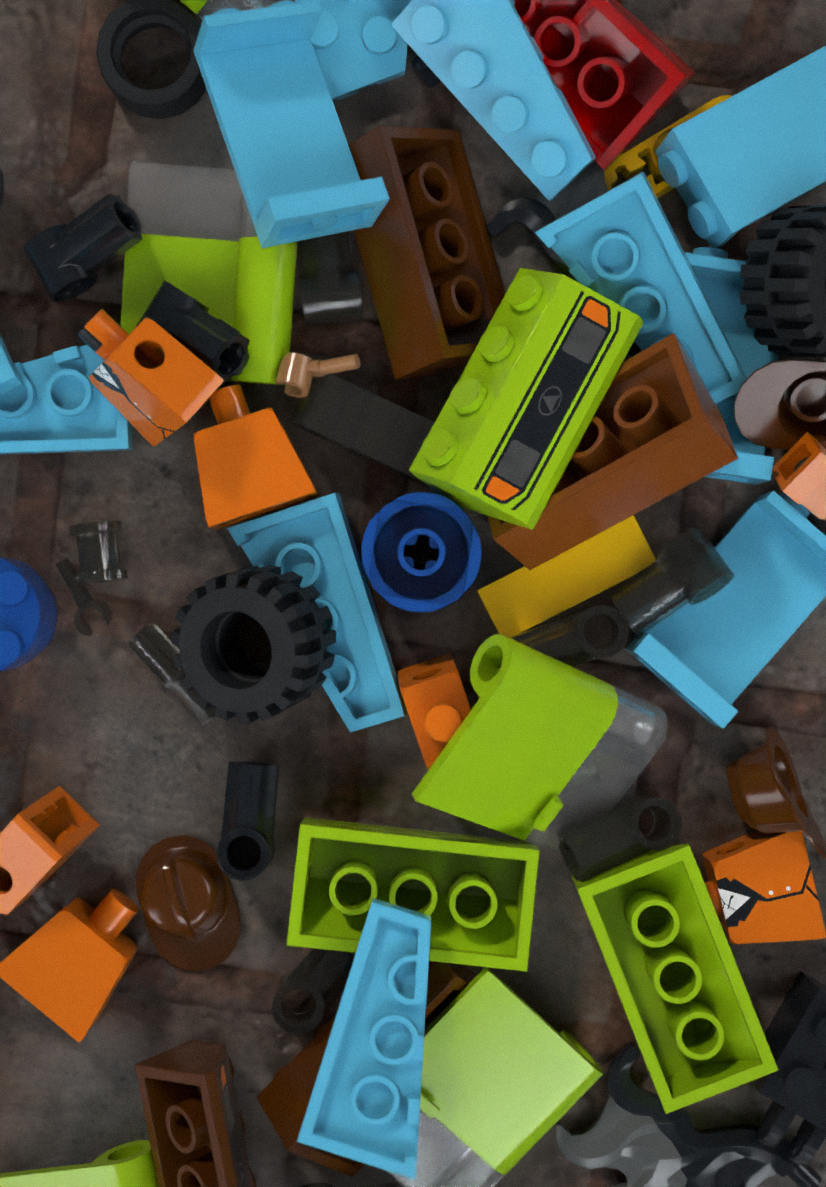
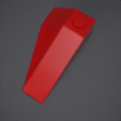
M514 0L516 3L514 6L530 37H534L545 58L543 62L558 89H561L597 157L594 161L603 170H606L643 133L695 74L664 42L616 0Z

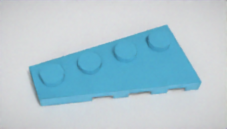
M412 0L393 21L391 26L549 202L554 200L597 157L561 89L557 88L544 64L543 59L545 58L534 37H530L514 6L516 4L515 1Z
M644 171L535 232L548 248L551 247L570 268L569 272L580 284L640 316L644 323L634 342L642 351L674 333L681 342L715 404L738 393L741 384L747 377Z
M88 345L81 347L72 346L55 351L53 355L36 360L14 363L23 385L0 395V455L133 450L132 425L89 379V376L104 360Z
M332 493L227 528L237 546L242 547L253 566L258 565L259 568L268 565L281 567V574L293 571L303 577L300 587L305 588L313 585L321 594L315 602L319 608L328 606L332 618L325 620L327 630L336 631V643L327 647V651L334 654L335 657L332 667L322 672L327 677L322 687L350 733L406 716L408 711L401 694L398 677L340 493Z
M372 898L297 1142L416 1180L431 916Z

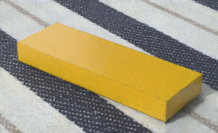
M634 515L532 570L523 566L476 591L498 634L512 638L658 564Z

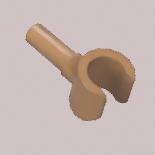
M287 353L281 361L275 383L286 384L284 392L288 396L304 398L309 393L313 377H324L327 374L359 369L360 359L357 354L327 360H312L303 354Z

